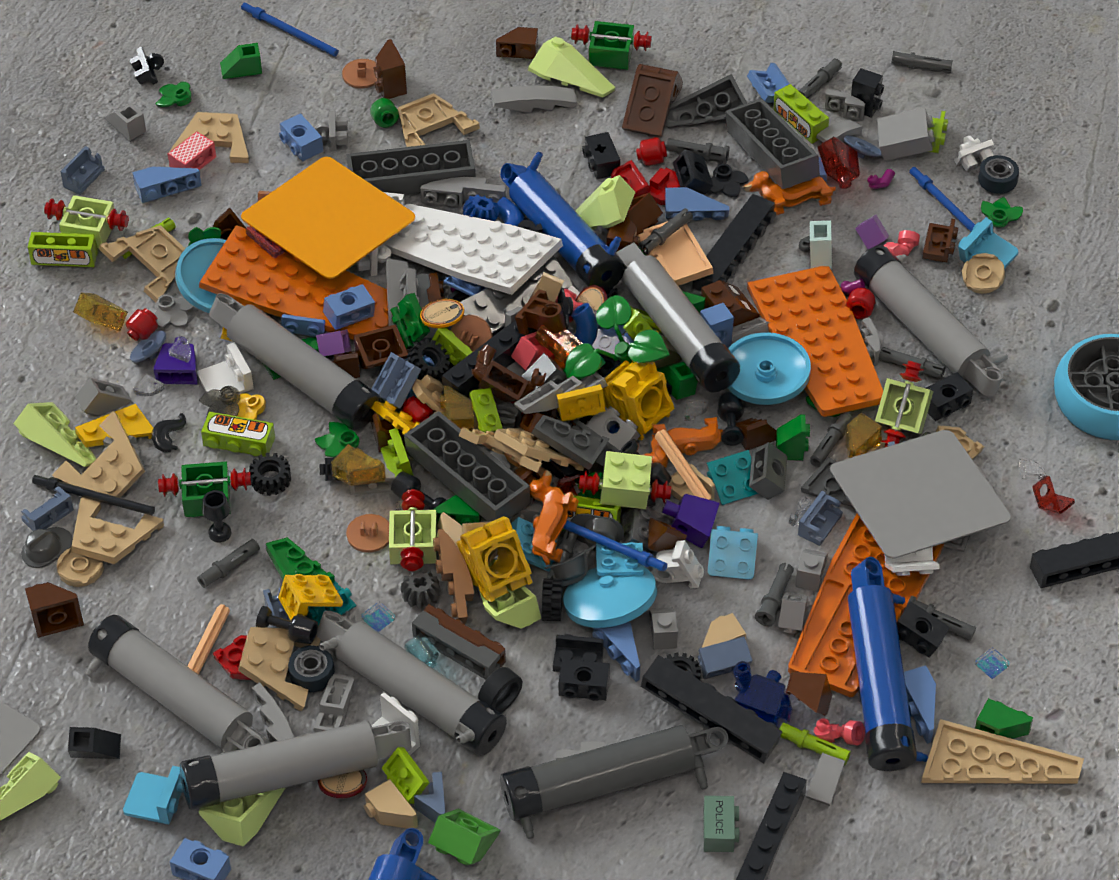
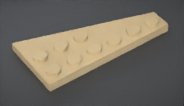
M940 719L921 783L1078 784L1084 758Z

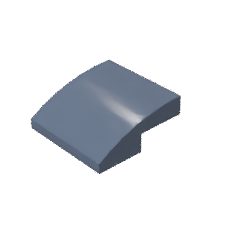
M391 352L372 390L381 398L401 408L421 368Z

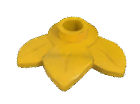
M242 393L232 398L233 404L226 408L224 414L256 420L257 415L265 410L266 401L262 395L255 394L251 396L247 393Z

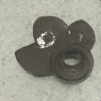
M225 386L221 390L212 389L199 399V402L209 407L207 416L209 412L237 416L239 413L237 403L240 401L241 396L237 388Z

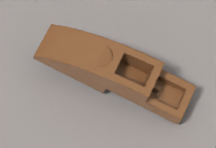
M438 529L437 537L433 538L434 552L438 551L439 560H436L437 574H441L442 581H448V593L453 595L454 603L450 605L452 618L456 617V619L466 624L468 618L466 601H473L474 597L472 579L466 562L454 541L443 529Z

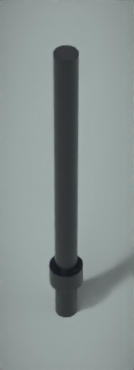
M34 475L32 478L33 484L44 486L50 491L56 492L54 489L59 486L66 493L151 516L155 512V507L64 483L58 478H45Z

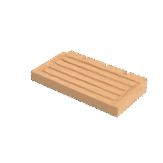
M667 222L644 229L643 233L638 235L640 237L639 243L649 237L654 229H659ZM687 223L669 236L664 244L656 246L646 254L647 256L656 257L678 286L714 274L712 265Z

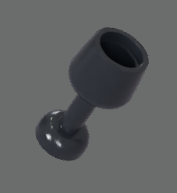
M732 392L722 394L719 397L717 407L719 418L727 422V428L722 431L721 440L729 446L738 445L744 439L742 430L736 427V421L744 413L741 399Z
M632 439L620 449L619 453L640 455L638 453L639 444L637 440ZM659 462L651 464V486L656 479L660 485H664L666 481H668V485L672 479L663 464Z
M400 472L391 484V491L401 500L404 492L411 489L421 490V481L406 472ZM423 493L425 496L423 502L429 507V510H434V508L447 501L443 497L432 499Z
M213 490L204 495L202 512L207 520L214 522L208 531L209 538L214 542L221 543L227 541L232 534L230 526L223 522L230 513V505L223 492Z
M267 606L261 607L256 619V627L267 628L269 625L286 629L288 630L289 639L298 643L312 644L318 630V622L303 614H297L289 621L272 616V611Z

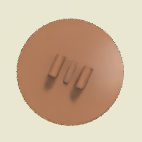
M356 59L349 62L342 70L343 80L346 84L355 88L374 86L377 81L373 69L376 67V62L370 59Z
M476 315L463 316L451 328L455 336L465 345L469 346L473 352L493 337L488 323Z
M365 514L355 518L350 522L346 531L349 544L361 552H376L383 549L389 544V521L376 514Z

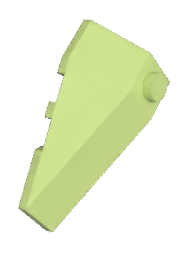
M554 37L543 43L528 67V71L543 79L550 81L551 78L562 81L561 85L579 86L580 91L602 98L615 91V86L571 44L559 37Z
M53 402L27 404L13 423L23 437L84 467L90 466L96 460L89 447H85L77 439L78 436L75 430H71L68 426L70 420Z
M493 559V561L489 564L488 567H490L491 565H493V563H494L496 560ZM525 586L514 591L507 588V594L496 598L492 602L485 600L481 595L485 610L497 621L522 629L542 619L536 596Z
M285 788L200 808L199 815L223 841L244 847L258 833Z

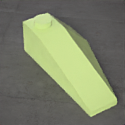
M620 175L608 178L575 211L592 230L598 226L609 228L624 222L635 191Z
M28 752L9 772L7 777L10 780L7 784L0 787V821L45 796L46 793H52L57 788L61 777L42 758Z

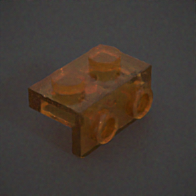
M542 325L535 336L540 345L549 349L557 360L565 364L570 352L578 345L583 344L566 328L559 333L553 334Z

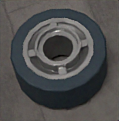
M994 155L987 157L980 165L978 182L988 192L994 194L1008 193L1017 185L1019 167L1015 161L1006 156Z
M308 645L301 647L289 658L288 670L291 683L309 689L308 692H317L326 688L329 679L335 673L332 655L326 650H320L319 646Z

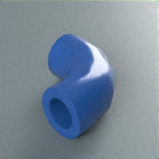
M502 197L497 202V208L499 209L498 217L505 224L518 227V224L525 220L519 207L508 198Z
M589 303L582 304L573 310L571 317L575 322L576 332L570 340L563 343L568 354L578 345L589 343L592 346L596 340L598 323Z

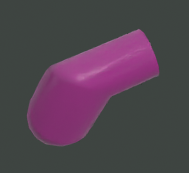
M887 169L881 178H878L877 175H874V177L873 175L869 176L867 179L869 187L872 189L888 187L895 176V172L892 169Z
M863 279L853 282L843 281L840 288L844 296H849L854 289L865 288V283Z

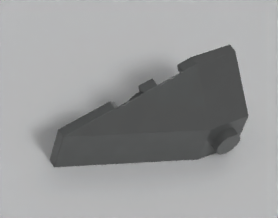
M730 74L670 104L666 125L668 128L726 119V110L747 104L733 75Z

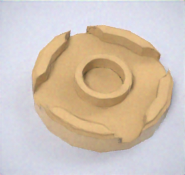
M976 254L972 256V259L967 260L963 266V282L968 289L975 293H991L997 290L1004 282V264L993 254Z
M72 547L65 550L57 561V572L60 579L67 585L82 587L94 583L101 577L104 570L103 561L72 553Z

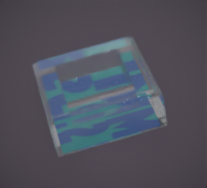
M380 601L361 614L362 620L378 632L395 620V615Z
M993 647L977 658L975 665L991 679L1007 669L1010 664Z

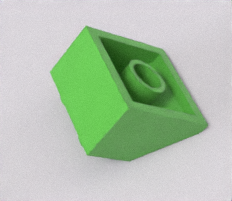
M458 808L438 816L428 843L435 846L436 851L443 854H451L457 857L456 860L464 865H472L482 860L501 830Z

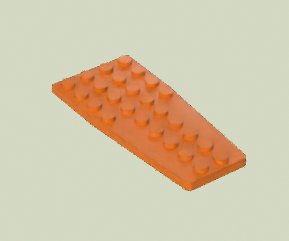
M238 225L235 226L199 283V288L215 294L229 295L243 305L252 304L259 310L278 317L286 314L325 320V331L335 332L347 329L349 338L353 340L354 335L389 326L387 289L348 271H344L334 279H327L266 236ZM363 284L375 301L374 316L335 330L323 313L324 298L331 294L345 291L350 287Z
M819 266L747 282V289L761 318L770 322L768 323L769 333H777L794 339L808 353L811 373L809 382L804 389L821 416L827 417L880 405L883 388L853 312L850 311V308L846 307L847 299L829 266Z
M858 513L831 560L788 664V672L790 674L792 672L827 674L830 689L848 697H854L859 690L848 607V595L853 591L852 569L867 557H873L879 561L883 571L885 587L889 588L893 594L905 598L904 604H894L896 619L907 605L911 596L916 597V600L918 599L930 575L919 574V571H910V575L897 576L896 573H892L891 570L886 568L884 553ZM944 543L932 547L933 561L937 562L944 548Z

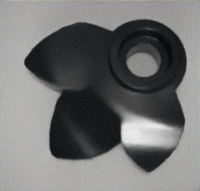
M719 164L713 171V177L711 178L713 187L710 191L713 194L722 191L728 197H737L740 194V184L747 183L749 179L745 173L733 171L730 165Z
M561 288L558 294V304L562 307L565 320V328L562 331H567L570 325L569 316L573 313V300L571 297H565L564 289Z

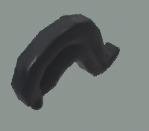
M183 413L179 414V419L157 422L152 430V441L155 448L161 452H171V450L178 449L177 446L172 445L169 432L180 430L185 426L186 417Z

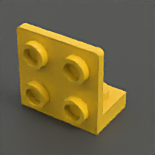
M601 385L557 394V410L561 421L574 420L579 417L596 415L606 411Z
M322 574L285 575L278 596L290 621L297 614L307 616L308 606L342 607L343 600L329 576Z

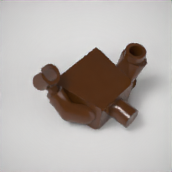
M484 345L478 351L477 363L475 368L472 369L473 376L480 382L478 387L481 389L491 388L493 396L504 402L518 401L533 392L536 386H542L545 382L546 373L539 376V368L533 370L531 381H527L493 361L492 359L496 352L493 347Z

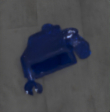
M745 661L738 662L733 670L736 680L735 688L739 692L735 698L736 702L745 709L753 710L758 717L766 722H772L776 726H778L779 718L790 722L793 709L790 696L785 693L786 686L780 683L782 678L780 673L770 670L766 677L758 674L752 676L750 665Z

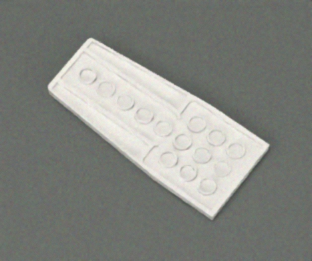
M406 204L404 206L415 214V220L383 243L395 255L460 280L511 295L563 246L562 239L501 223L500 221L469 217L413 204Z

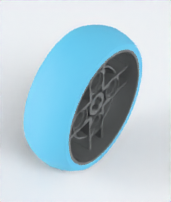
M1119 334L1096 335L1077 343L1063 356L1054 377L1055 396L1066 418L1080 430L1092 436L1108 440H1119Z

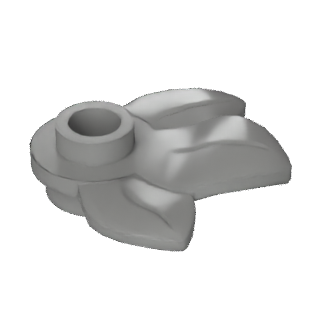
M168 294L160 296L156 302L157 311L155 312L158 318V326L164 328L169 323L175 327L186 326L189 320L186 312L194 306L185 298L174 299L173 296Z

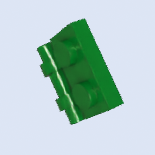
M415 293L407 294L398 303L399 308L393 307L390 309L393 316L391 318L394 325L396 324L406 349L412 348L414 342L421 341L431 332L429 327L421 321L420 314L422 309Z

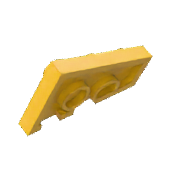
M375 401L371 407L381 417L391 422L395 428L402 430L403 434L420 424L419 422H416V424L412 422L413 417L403 411L397 412V407L388 401L384 403Z
M136 403L115 411L128 436L131 435L135 438L148 436V439H152L153 427ZM110 414L75 427V432L85 447L104 445L103 440L106 436L111 438L99 426Z

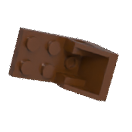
M643 64L638 65L622 124L623 130L662 138L670 103L675 102L683 85V80L678 71Z

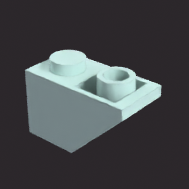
M831 220L810 221L811 268L829 266L832 270Z

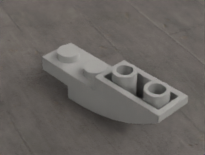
M455 177L421 185V203L462 208L463 203L470 196L475 197L476 194L481 197L485 196L488 199L492 198L493 202L496 203L502 197H506V186L487 184V178Z

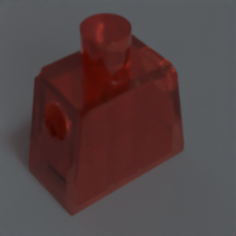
M833 136L817 146L827 176L837 181L841 189H847L851 187V181L860 175L858 153Z

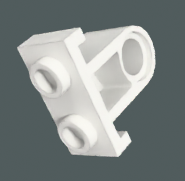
M685 540L676 541L675 548L672 550H662L657 553L656 559L667 563V569L662 572L652 568L651 573L656 581L661 583L690 581L688 585L690 589L699 588L701 578L704 575V569Z

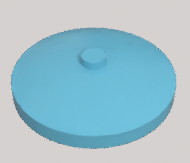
M203 239L189 245L180 255L175 270L176 283L183 297L190 304L207 313H210L217 294L199 288V283L226 242L224 239Z
M755 333L737 340L728 348L740 363L738 378L728 389L744 401L759 405L783 403L800 394L809 382L811 363L808 353L802 345L790 337L777 333Z
M597 567L588 570L582 580L567 587L563 596V602L568 617L575 623L592 628L613 627L627 623L646 612L656 599L657 585L653 574L645 567L644 574L641 576H598Z

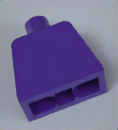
M176 337L174 343L162 345L153 369L156 384L198 385L194 345L187 344L188 341L185 337Z
M684 494L679 504L666 500L662 513L673 517L671 526L686 534L687 541L703 548L710 537L720 503Z

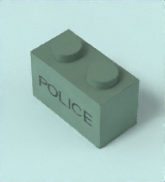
M704 795V852H734V843H739V827H735V821H739V806H734V796Z

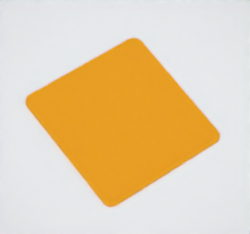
M322 157L243 211L241 219L323 277L334 279L415 220V214L333 158Z

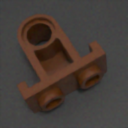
M540 289L515 316L518 331L523 335L529 333L528 328L550 334L559 333L565 328L562 307L558 303L549 301L547 292Z

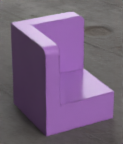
M877 215L872 216L855 228L867 249L880 244L889 237Z
M347 329L316 335L319 353L323 356L351 351Z

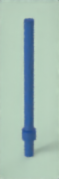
M245 2L241 6V9L252 14L253 18L259 21L263 20L334 57L339 53L338 49L267 14L260 7L255 8Z
M912 167L909 173L918 181V184L924 190H928L972 232L975 224L933 184V181L927 175H923L916 167Z
M568 520L563 529L635 559L640 565L645 567L651 566L662 572L667 569V563L654 558L651 553L646 551L640 552Z

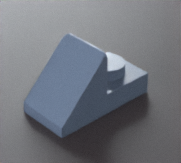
M442 772L432 773L433 782L428 784L429 794L414 796L415 809L434 823H436L439 815L445 813Z

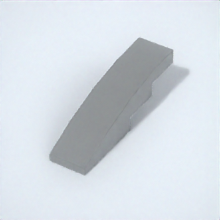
M530 85L491 90L494 107L531 113L533 108L552 111L555 105L574 108L577 103L574 89Z
M594 373L581 380L571 376L559 385L550 380L516 401L514 405L524 414L548 411L558 408L557 394L595 385H601L602 388L608 385L605 378L598 373Z
M333 674L329 679L320 702V713L313 728L314 733L344 725L355 677Z
M259 682L252 687L255 701L261 706L259 710L262 721L269 727L266 729L269 741L275 742L293 738L294 735L285 715L274 698Z

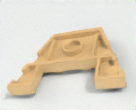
M434 93L398 107L406 147L425 145L419 136L454 123L463 135L480 129V124L477 120L474 119L472 121L463 111H456L450 103Z
M197 112L171 148L173 150L197 131L213 141L215 147H231L230 163H249L248 152L237 114Z
M161 225L137 232L134 236L128 238H118L115 242L109 244L107 242L102 243L99 248L112 262L127 251H130L157 276L156 279L144 287V292L155 303L160 296L166 293L174 281L177 262L182 252L186 249Z
M112 411L99 426L114 441L82 475L68 461H65L52 474L54 478H58L71 485L119 498L145 472L143 465L129 441L128 434L123 428L119 416Z
M467 428L461 429L459 437L476 445L488 444L492 446V451L502 455L507 453L512 456L511 459L537 473L539 472L542 460L524 456L494 438L496 432L486 431L485 433L478 429H473L471 432Z
M522 428L497 429L494 435L495 439L524 456L547 462L551 459L565 467H568V464L580 471H583L585 468L563 453L549 448L550 445Z
M81 497L71 546L72 553L116 564L133 551L137 543L150 538L154 530L162 529L164 519L144 514L135 529L120 524L96 519V515L101 510V502Z
M250 627L238 671L257 684L260 682L263 687L267 686L277 693V697L283 701L287 699L295 705V709L302 711L309 689L285 681L289 658L291 657L293 646L300 648L308 645L319 646L321 639L316 635L312 644L298 643L289 639L288 630Z

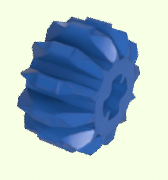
M476 194L475 197L470 196L466 200L463 214L469 217L496 221L499 215L498 204L493 202L492 198L488 199L485 196L481 197Z

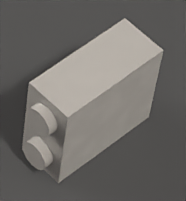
M926 108L877 118L879 148L884 161L933 150L932 142L935 141V136L931 127H934L932 115L927 114Z

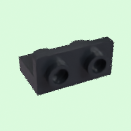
M557 634L553 671L560 672L562 659L602 662L604 640L595 637Z

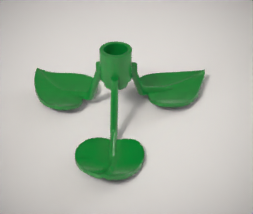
M614 295L608 298L596 313L598 325L604 329L614 327L620 340L615 346L614 354L599 348L594 350L589 343L578 345L567 357L565 365L566 377L585 378L596 373L602 363L601 356L598 353L608 356L614 361L619 360L621 364L625 360L629 361L630 364L634 362H653L670 354L663 338L654 330H645L638 333L634 343L629 344L624 341L618 325H625L630 320L632 310L625 298Z

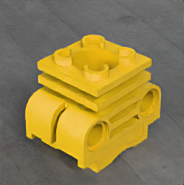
M625 360L605 377L608 385L602 388L605 407L607 409L610 406L621 414L619 416L620 419L624 422L629 419L637 425L636 431L641 435L638 438L641 441L644 439V434L652 429L653 425H656L664 417L668 418L671 416L670 412L675 409L667 391L665 375L657 371L655 362H635L630 364L629 361Z
M500 517L483 525V527H478L460 535V540L456 542L469 569L472 584L476 587L478 586L485 600L495 601L496 598L508 593L507 588L514 591L522 586L533 583L530 574H532L523 553L518 534L512 528L509 518ZM497 548V560L488 567L489 554Z

